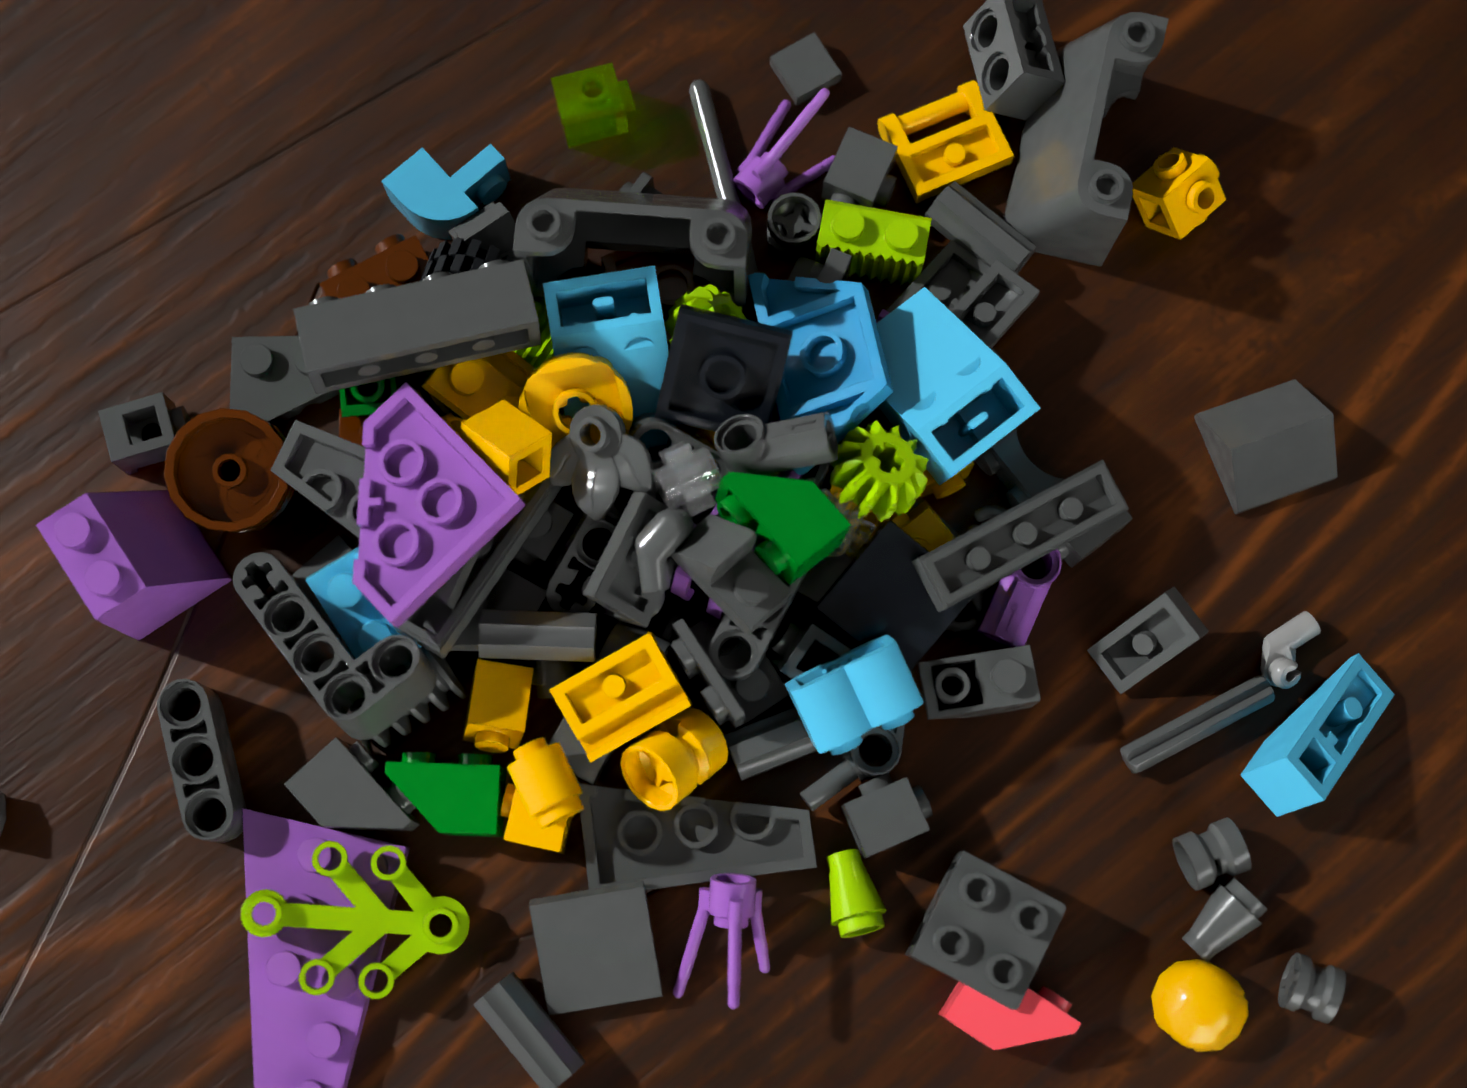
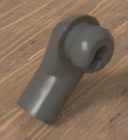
M666 509L659 512L636 537L635 547L642 592L653 593L670 588L666 559L691 535L693 530L692 518L682 509Z

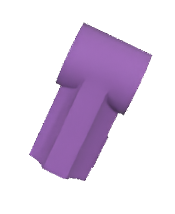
M1058 549L1041 557L1045 564V573L1041 579H1031L1019 569L999 580L978 627V633L1005 647L1012 648L1025 645L1049 588L1060 574L1062 560Z

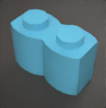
M888 634L868 641L837 659L812 668L785 683L808 736L819 754L830 751L831 755L846 753L860 745L863 741L861 735L872 728L882 726L884 730H890L902 726L914 717L913 710L924 703L897 642Z

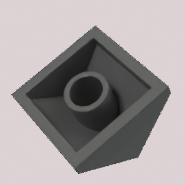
M1296 379L1208 409L1194 416L1235 515L1329 482L1338 477L1333 413Z

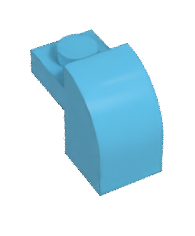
M490 144L451 177L422 147L381 182L390 201L415 228L434 238L453 240L448 231L478 212L480 204L487 205L495 201L504 192L507 182L511 178L505 158Z

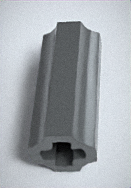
M955 181L949 186L947 185L936 197L924 216L932 218L931 226L948 240L955 241L989 267L998 260L1018 274L1036 250V246Z
M481 609L478 639L479 658L596 661L598 613Z
M795 707L724 735L729 753L741 781L817 751Z
M514 972L503 978L474 1004L475 1008L539 1088H557L586 1063L585 1059Z

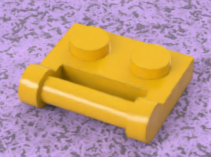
M975 80L959 85L957 92L908 113L898 117L891 113L877 120L882 140L898 146L895 161L916 203L940 194L947 185L949 186L954 181L962 185L1010 165L1014 157L994 114L984 110L979 86ZM963 112H966L971 117L970 120L910 144L907 135Z

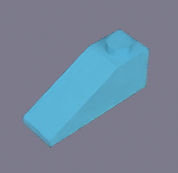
M1359 653L1351 656L1265 739L1240 776L1277 817L1324 801L1395 694Z

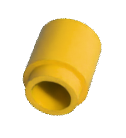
M542 737L526 743L513 751L516 761L511 763L507 770L529 817H536L542 829L560 823L584 809L579 798L583 791L559 742L548 745L545 738Z

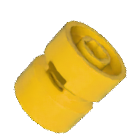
M688 707L661 722L654 731L646 733L623 752L621 758L623 777L629 789L648 807L659 811L670 810L696 788L697 783L699 785L703 784L727 763V742L721 729L710 716L699 709Z

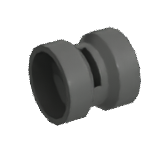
M791 192L781 195L772 203L768 212L767 242L775 256L785 261L796 262L798 257H808L814 252L817 247L821 213L818 205L812 198L803 193Z
M1228 817L1209 824L1207 831L1201 834L1190 831L1173 838V848L1177 862L1187 882L1195 891L1213 885L1216 877L1226 873L1230 876H1236L1251 870L1252 864L1247 845L1237 826Z

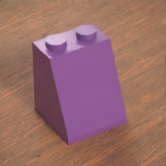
M168 490L85 493L36 524L95 620L138 641L232 580L196 522L185 517L170 498Z

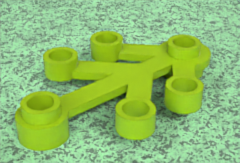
M334 841L323 842L316 847L312 855V864L319 874L330 876L355 907L287 903L285 897L278 891L263 889L249 895L241 908L243 926L248 932L258 937L272 936L283 927L352 931L322 958L312 959L302 967L299 973V983L301 988L310 995H322L329 991L333 986L335 976L386 933L411 935L382 963H370L360 973L358 983L361 992L371 999L383 998L392 990L394 980L426 952L447 954L459 948L468 935L470 924L467 911L461 903L447 896L432 897L406 866V858L399 848L390 845L383 846L375 851L371 859L372 871L378 878L386 881L390 880L413 911L388 910L348 862L346 849L340 843ZM334 847L341 853V863L334 870L324 869L319 863V855L325 848ZM384 852H394L400 859V866L393 874H384L377 867L378 857ZM260 902H268L275 908L276 916L270 924L262 925L254 919V908ZM445 914L451 919L452 928L447 935L435 936L431 933L429 923L435 915ZM316 965L324 967L329 974L328 982L319 988L312 987L306 980L308 969ZM380 969L386 973L388 983L384 989L372 991L367 988L365 977L371 970Z

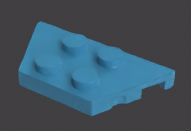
M765 273L748 275L758 323L793 331L776 399L780 421L829 412L834 424L838 444L849 431L860 424L894 392L869 291L860 282L836 280L832 283H822L816 278L797 276L795 281L769 279ZM815 465L796 468L792 470L795 471L798 475H802L807 473Z

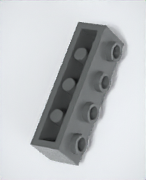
M523 259L512 262L492 260L484 263L478 269L457 274L437 272L426 276L422 281L401 286L381 284L371 287L364 294L341 299L333 296L321 297L311 301L308 306L293 309L306 372L316 395L542 345L539 321Z

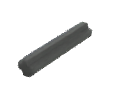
M1263 675L1253 677L1123 746L1120 750L1123 761L1132 773L1142 772L1272 703L1275 700L1273 688Z

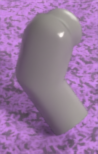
M1303 611L1269 633L1263 640L1260 671L1273 687L1289 689L1294 687L1300 680L1301 672L1295 670L1298 668L1296 649L1321 632L1317 621L1307 611Z

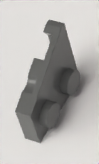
M299 336L232 337L230 409L248 411L269 423L276 420L282 423L300 414L310 404H321L339 395V390L316 395L306 372Z

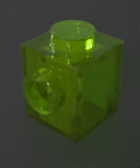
M612 62L551 78L555 102L568 148L628 132L626 113L635 111L627 79L617 81Z

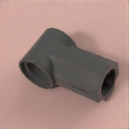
M829 412L763 424L757 416L739 414L724 421L714 435L715 447L728 473L738 472L777 477L781 471L838 460V444L834 424Z

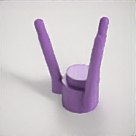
M822 88L768 153L765 150L791 107L789 100H783L749 156L736 169L738 174L733 179L736 188L755 206L763 209L770 201L773 203L781 195L796 192L830 169L835 155L816 164L785 184L783 179L788 175V171L778 160L829 97V89Z
M737 873L715 874L710 877V888H699L698 910L673 989V995L676 998H681L685 992L709 914L714 916L715 926L729 929L727 981L729 1008L737 1009L740 1004L742 928L748 927L749 918L751 920L759 969L762 973L770 971L769 951L762 915L763 890L756 888L757 880L754 877Z

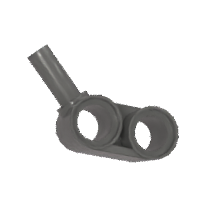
M905 724L890 730H884L882 726H878L861 735L863 740L877 738L885 743L889 755L887 763L880 767L867 765L859 755V745L843 753L841 757L844 761L800 793L808 807L815 811L856 779L863 782L866 779H874L889 773L898 764L901 756Z

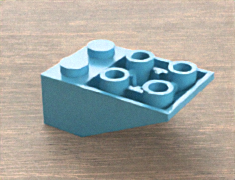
M655 265L543 283L554 356L563 353L580 352L606 358L612 363L614 369L623 376L629 387L633 404V420L643 413L656 412L669 350ZM579 397L568 398V404L564 407L565 415L573 418L581 408L590 404L589 402L582 403ZM651 429L645 432L640 440L646 445L647 449L665 447L668 441V434L659 429Z
M926 287L922 288L877 322L894 391L878 408L893 427L899 425L900 436L903 440L911 441L918 439L917 449L914 451V454L929 459L926 469L939 486L1041 409L1007 364Z

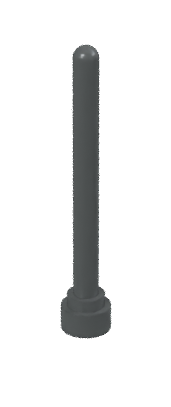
M695 80L689 87V94L717 198L728 199L741 204L736 185L733 181L734 177L709 85L703 80ZM751 244L749 275L763 273L758 270ZM749 279L746 312H742L745 317L757 316Z

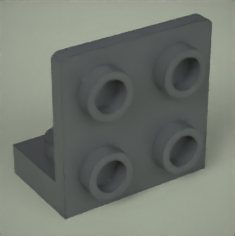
M633 492L583 592V595L596 602L589 612L647 628L651 618L659 612L664 603L665 590L653 593L642 592L635 540L638 534L659 512L671 508L645 492ZM669 556L666 560L670 582L676 567L679 565Z
M723 613L720 619L710 614L690 628L681 618L672 624L675 640L670 643L673 650L671 653L689 680L698 675L706 687L701 691L703 695L701 699L719 727L728 721L734 731L743 728L790 697L784 682L766 655L756 672L745 680L732 681L725 679L717 672L710 661L709 647L725 613ZM731 639L721 647L719 653L720 661L726 668L733 670L741 669L749 663L752 649L744 640Z
M963 850L955 853L905 955L925 966L937 969L1009 1009L1016 1010L1019 1008L1066 911V906L1062 902Z

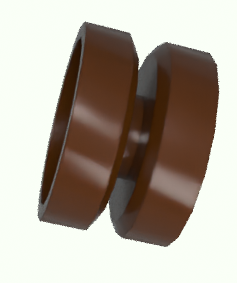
M219 408L198 414L177 431L166 451L164 478L170 498L186 518L207 529L250 533L270 527L288 513L299 494L298 491L270 471L287 436L279 427L245 410ZM230 464L240 466V475L236 480L226 475Z

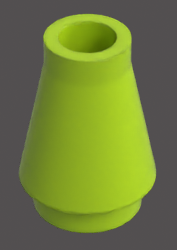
M859 849L844 850L826 857L829 867L832 926H838L841 938L857 937L884 928L885 924L882 914L887 910L861 860Z

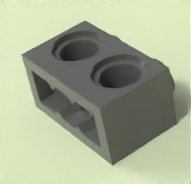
M987 0L963 25L985 111L1027 120L1065 84L1042 0Z

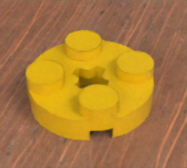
M580 352L563 353L547 359L528 374L520 395L518 409L552 432L551 450L556 442L569 434L572 418L568 415L561 416L559 408L567 406L568 398L579 397L582 403L589 402L590 405L602 404L612 408L622 418L626 433L628 434L633 421L631 393L623 376L614 369L612 363L606 358ZM592 424L590 426V436L592 441L597 444L601 434L599 428Z

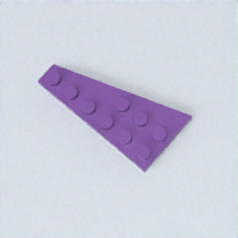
M242 808L246 899L256 891L272 889L281 893L287 903L355 907L330 876L319 874L312 864V855L316 847L323 842L334 841L340 843L346 849L348 862L387 909L394 910L398 890L390 880H382L373 873L371 859L376 850L390 845L399 848L407 860L409 847ZM334 847L325 848L319 855L320 865L327 870L336 869L342 860L341 853ZM384 852L378 857L377 867L382 873L393 874L398 870L400 859L394 852ZM260 902L255 906L253 916L259 924L267 925L275 919L276 911L272 904ZM283 927L278 933L269 937H258L247 931L254 1088H347L370 998L365 996L359 988V976L365 966L373 962H380L387 933L336 975L333 986L329 991L322 995H310L301 988L299 983V973L302 967L312 959L322 958L352 931ZM312 966L306 973V980L312 987L319 988L328 982L329 974L322 966ZM378 969L371 970L365 977V984L370 990H373Z

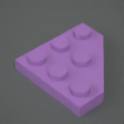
M406 382L363 422L362 445L366 448L364 478L359 479L356 525L360 527L358 559H354L352 583L396 628H399L526 506L522 499Z

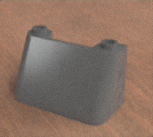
M1129 12L1056 50L1065 84L1024 122L1003 219L1036 246L1035 252L1099 267L1105 261L1128 220L1133 196V184L1129 175L1121 167L1094 159L1102 119L1106 117L1111 104L1118 98L1125 96L1128 99H1136L1140 91L1142 77L1148 65L1157 58L1163 46L1169 18L1143 12Z
M565 187L555 188L527 203L519 212L515 225L513 253L516 261L523 259L531 293L535 297H545L543 283L562 280L573 272L576 274H586L588 249L694 256L693 282L712 284L721 293H729L732 301L737 306H742V312H746L752 224L751 217L746 208L738 202L728 199Z

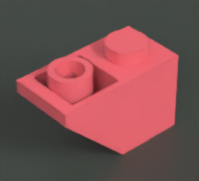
M958 981L938 1013L992 1050L1075 1034L1081 1025L1079 1021L1068 1015L1072 1004L1045 986L1041 987L1038 994L1028 988L1019 1008L1012 1010Z

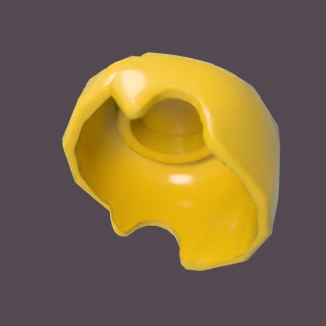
M1199 959L1177 961L1159 975L1151 995L1154 1018L1159 1028L1164 1030L1182 1046L1193 1049L1196 1052L1219 1051L1238 1038L1248 1018V1001L1244 997L1245 991L1239 982L1225 969Z

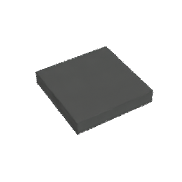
M644 880L530 899L529 909L549 1015L663 996Z

